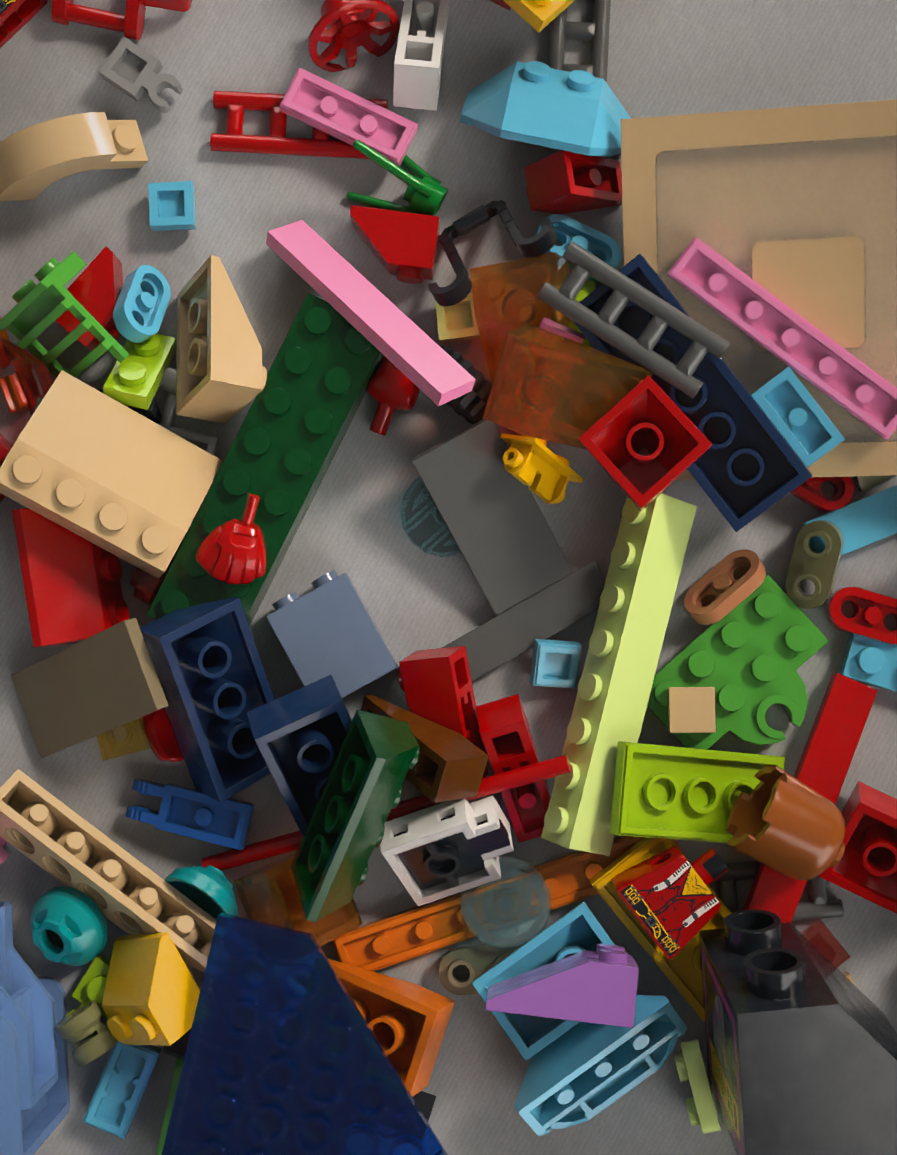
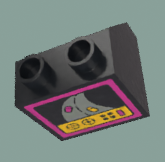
M755 909L741 910L725 917L724 928L699 931L709 1081L736 1154L897 1155V1032L885 1014L790 922L781 923L780 917L775 913Z

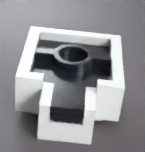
M493 795L469 803L466 798L445 801L385 822L384 837L380 844L382 855L417 906L501 879L499 855L514 851L510 823Z

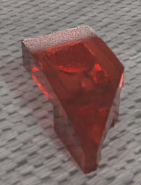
M0 338V378L17 374L27 399L30 416L32 417L35 412L37 399L45 397L54 383V379L42 361L14 343Z

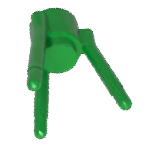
M359 140L354 141L353 146L355 149L409 185L403 196V200L407 201L409 206L353 192H348L346 195L349 201L378 209L431 216L437 214L448 193V189L441 186V181L426 173L407 155H405L401 164L413 173L415 177Z

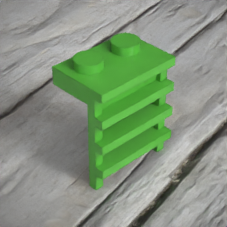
M74 251L61 263L55 257L51 258L34 274L40 282L36 285L30 279L12 296L18 304L0 320V331L2 332L7 327L20 340L15 346L21 352L27 347L39 359L35 366L40 371L46 367L56 378L61 370L76 378L107 350L120 363L129 356V353L64 287L87 265ZM68 309L81 323L51 350L47 351L36 338ZM88 330L100 343L67 371L55 358Z

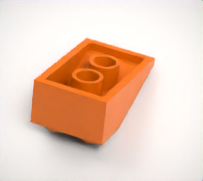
M321 956L316 957L306 987L308 991L302 999L288 1044L407 1099L428 1086L455 1001L415 983Z

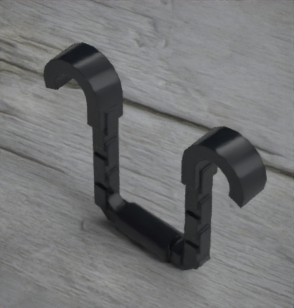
M499 200L491 201V203L485 206L481 205L452 222L453 224L445 228L442 234L439 235L438 240L452 265L456 279L446 287H439L436 282L428 284L429 291L436 302L444 307L453 306L464 300L472 289L471 279L453 243L454 239L459 236H465L489 222L490 218L499 215L520 253L528 258L538 257L549 251L557 240V233L550 219L545 217L540 221L542 228L538 234L530 238H524L506 203Z

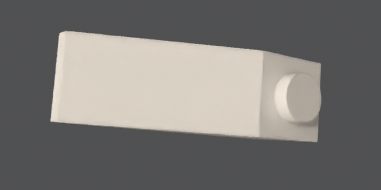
M404 0L394 61L393 106L437 111L449 0Z

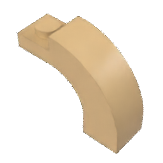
M90 112L47 120L10 135L0 142V201L35 200L53 182L79 172L98 169L141 168L148 162L137 121L107 120L105 112Z

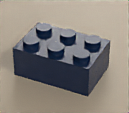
M332 675L247 712L254 740L302 836H304L352 722V718Z

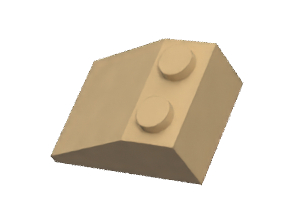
M210 255L177 294L176 415L226 424L257 394L263 391L266 384L267 371L262 366V347L220 257Z

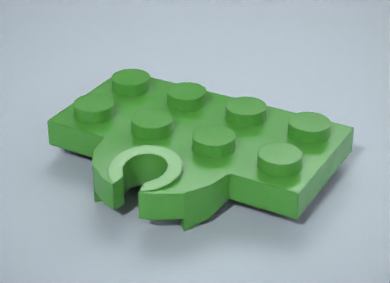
M767 575L763 583L723 619L711 624L655 674L647 707L668 730V687H715L716 733H671L683 747L709 749L728 731L739 740L755 745L779 743L785 740L786 737L782 731L768 726L765 719L766 711L771 705L779 704L788 712L789 722L796 728L801 726L805 718L808 699L806 686L796 670L829 640L776 582Z

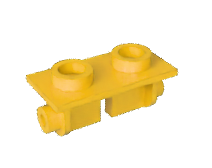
M522 432L521 436L501 433L500 438L510 445V448L503 455L505 470L523 485L530 486L529 490L546 504L562 502L565 498V489L569 481L582 483L583 478L569 467L570 461L547 448V441L541 436L531 432Z

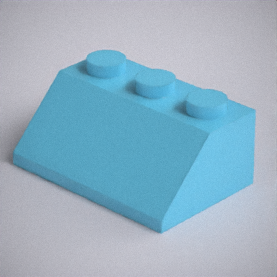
M583 901L472 981V984L486 1003L488 987L490 985L584 950L596 951L597 944L615 945V943ZM491 1011L525 1061L579 1023V1021Z

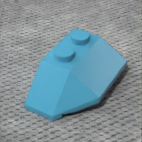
M516 61L467 92L460 122L466 125H475L479 130L504 139L588 156L621 155L620 119H630L631 117L603 78L594 77L591 73L583 70L568 72L553 69L547 64L538 61L527 63Z
M636 995L633 1028L579 1022L532 1056L514 1106L519 1115L538 1136L548 1134L551 1129H563L588 1121L659 1070L675 1048L678 1037L683 1036L688 1027L666 996Z

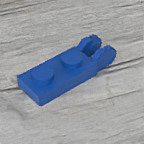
M134 779L133 790L144 795L162 797L159 812L139 805L128 806L125 815L127 818L156 825L155 829L238 850L245 849L255 804L231 798L219 802L195 789L171 783L161 784L143 779Z

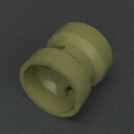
M95 1000L81 1006L55 1026L61 1038L69 1040L73 1047L72 1056L79 1067L97 1059L118 1042L108 1027L104 1026L101 1021L102 1012Z

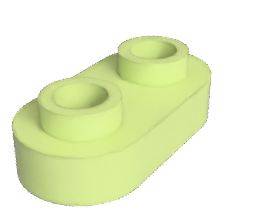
M699 1039L682 1042V1052L674 1054L680 1081L689 1080L693 1097L685 1098L691 1125H701L703 1134L720 1131V1121Z

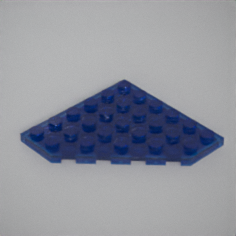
M220 913L215 926L162 1155H448L313 934Z

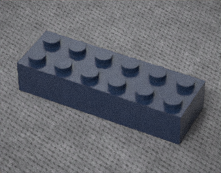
M641 253L619 270V272L689 316ZM601 284L579 303L598 314L613 290ZM628 301L613 325L637 340L652 315L631 301ZM575 323L628 393L649 375L713 444L687 470L735 532L739 531L812 477L809 469L722 357L719 359L707 352L692 375L704 383L694 399H692ZM668 326L653 351L677 365L692 341Z

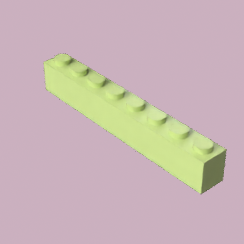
M662 493L641 512L628 497L626 498L615 546L611 552V562L604 589L600 596V605L593 633L589 640L585 665L578 683V692L571 720L567 727V736L562 755H567L571 772L555 777L541 838L568 849L610 856L615 836L610 834L617 745L618 741L638 743L697 508L695 505Z

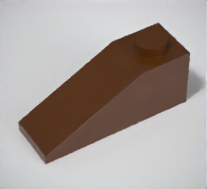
M364 696L361 711L409 723L419 744V756L414 768L408 769L405 779L434 803L477 797L489 757L486 753L458 732L376 696Z

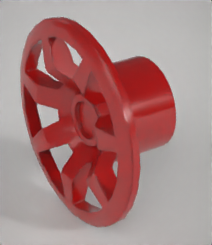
M325 0L321 7L322 17L314 25L309 35L308 51L315 65L328 72L345 70L340 64L330 63V61L338 57L341 48L345 51L347 68L355 66L357 47L361 45L369 53L377 55L376 58L386 54L397 40L400 29L398 16L390 5L381 0ZM379 11L390 18V21L375 22L374 20ZM390 32L389 37L382 46L370 36L371 34L382 36ZM318 41L330 43L321 55L317 53Z

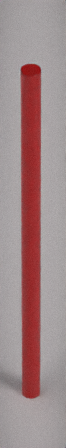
M567 755L482 778L477 797L466 799L471 801L570 773L571 768ZM426 795L400 801L395 809L390 810L386 822L442 802L434 803ZM299 830L246 845L245 849L242 850L232 849L202 858V867L211 865L220 871L298 850L303 836Z

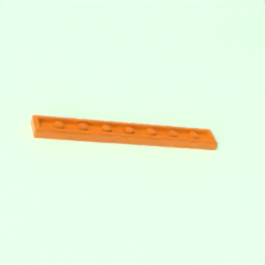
M620 836L614 838L610 856L576 851L527 868V874L523 875L524 870H521L518 877L501 882V879H498L495 885H493L494 881H492L489 887L485 888L486 884L478 886L477 891L469 893L470 889L337 933L332 936V940L339 961L374 972L478 936L480 934L474 930L467 915V898L474 896V914L479 925L487 932L501 928L489 921L484 912L483 899L484 892L489 891L488 910L491 916L496 921L504 924L513 923L524 913L529 877L532 875L539 879L546 893V912L597 895L598 892L591 885L590 880L643 837ZM672 839L680 849L677 839ZM526 878L521 912L511 920L499 919L491 909L493 889L496 888L494 902L496 912L501 916L510 917L518 910L522 879ZM519 880L517 896L510 892L499 894L500 886ZM534 884L530 909L525 919L538 915L540 911L539 894ZM506 895L511 896L515 900V909L510 913H503L498 908L499 899ZM477 898L480 899L479 903L475 901ZM534 906H537L538 910L535 911L533 909ZM488 925L492 927L490 930L487 929Z

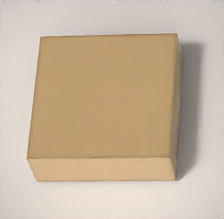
M668 687L669 733H716L715 687Z

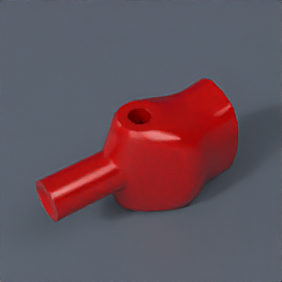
M384 355L379 367L367 385L369 395L378 402L369 430L386 436L394 411L412 409L420 393V389Z

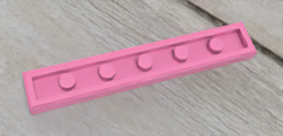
M303 220L268 231L266 245L437 406L472 391L476 379Z
M696 236L667 274L885 440H888L897 429V388Z

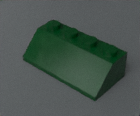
M356 710L291 864L307 921L316 922L350 903L357 885L361 886L364 883L368 871V860L374 847H379L383 840L384 824L390 810L395 809L399 804L402 794V783L408 769H413L418 760L419 744L408 722Z

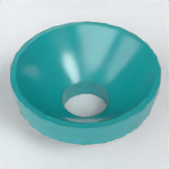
M211 865L207 867L187 866L175 869L166 877L165 882L185 895L226 928L232 929L238 918V906L234 894L235 886L228 881L222 871Z
M54 887L46 891L33 905L30 913L32 939L34 945L39 947L46 959L64 965L81 966L95 959L104 950L108 941L106 920L97 904L81 891L71 887ZM46 930L56 932L61 937L64 948H60L49 937Z

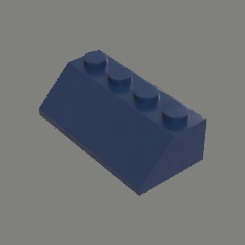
M232 597L177 609L140 627L169 705L165 707L166 713L195 789L222 802L271 774L254 740L247 712L275 699L240 599Z

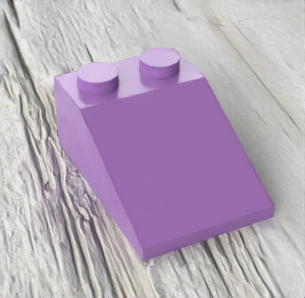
M597 944L596 951L584 950L490 985L488 987L486 1010L633 1028L639 967L632 955H628L625 952V947Z

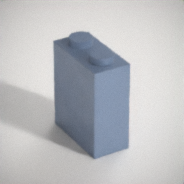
M335 570L319 577L311 583L314 587L313 591L300 598L296 592H293L272 604L275 612L266 616L304 686L332 675L343 699L399 668L346 573L337 576Z

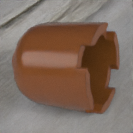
M767 765L759 770L754 777L760 780V783L754 788L750 796L741 792L730 812L725 831L732 834L733 837L727 842L728 846L778 873L796 880H810L823 873L828 867L832 868L837 865L845 851V844L843 843L845 820L838 807L829 799L776 765Z

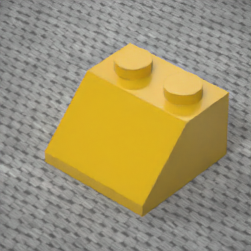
M168 932L122 935L114 941L101 1006L109 1019L107 1021L109 1031L123 1045L171 1046L211 1012Z

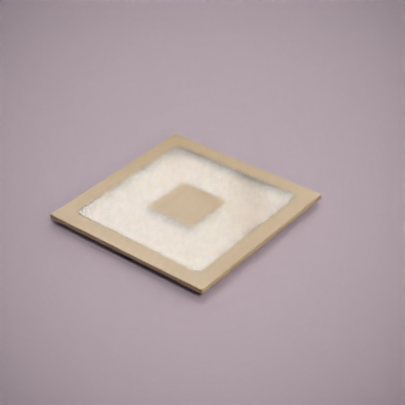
M897 99L620 119L624 266L641 253L689 316L730 342L722 358L750 394L761 388L787 368L788 365L667 274L695 236L897 388ZM791 369L845 438L844 441L807 467L812 477L897 475V429L888 440H885ZM686 470L676 481L695 479Z

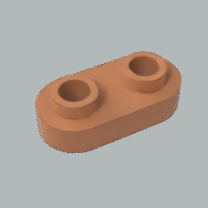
M743 549L730 553L690 587L684 597L686 610L698 624L709 625L720 621L763 583L766 576L765 567L758 555L751 550Z

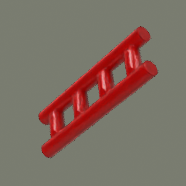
M214 91L213 93L214 109H227L225 134L211 133V151L369 159L366 155L355 149L354 146L342 140L329 139V134L315 127L312 129V138L286 137L287 114L281 112L280 104L285 94ZM365 98L381 107L388 109L387 99ZM244 110L270 112L269 136L243 135Z

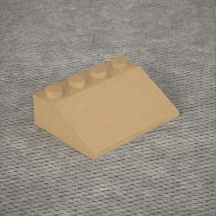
M61 370L0 467V493L159 578L166 571L187 533L223 461Z

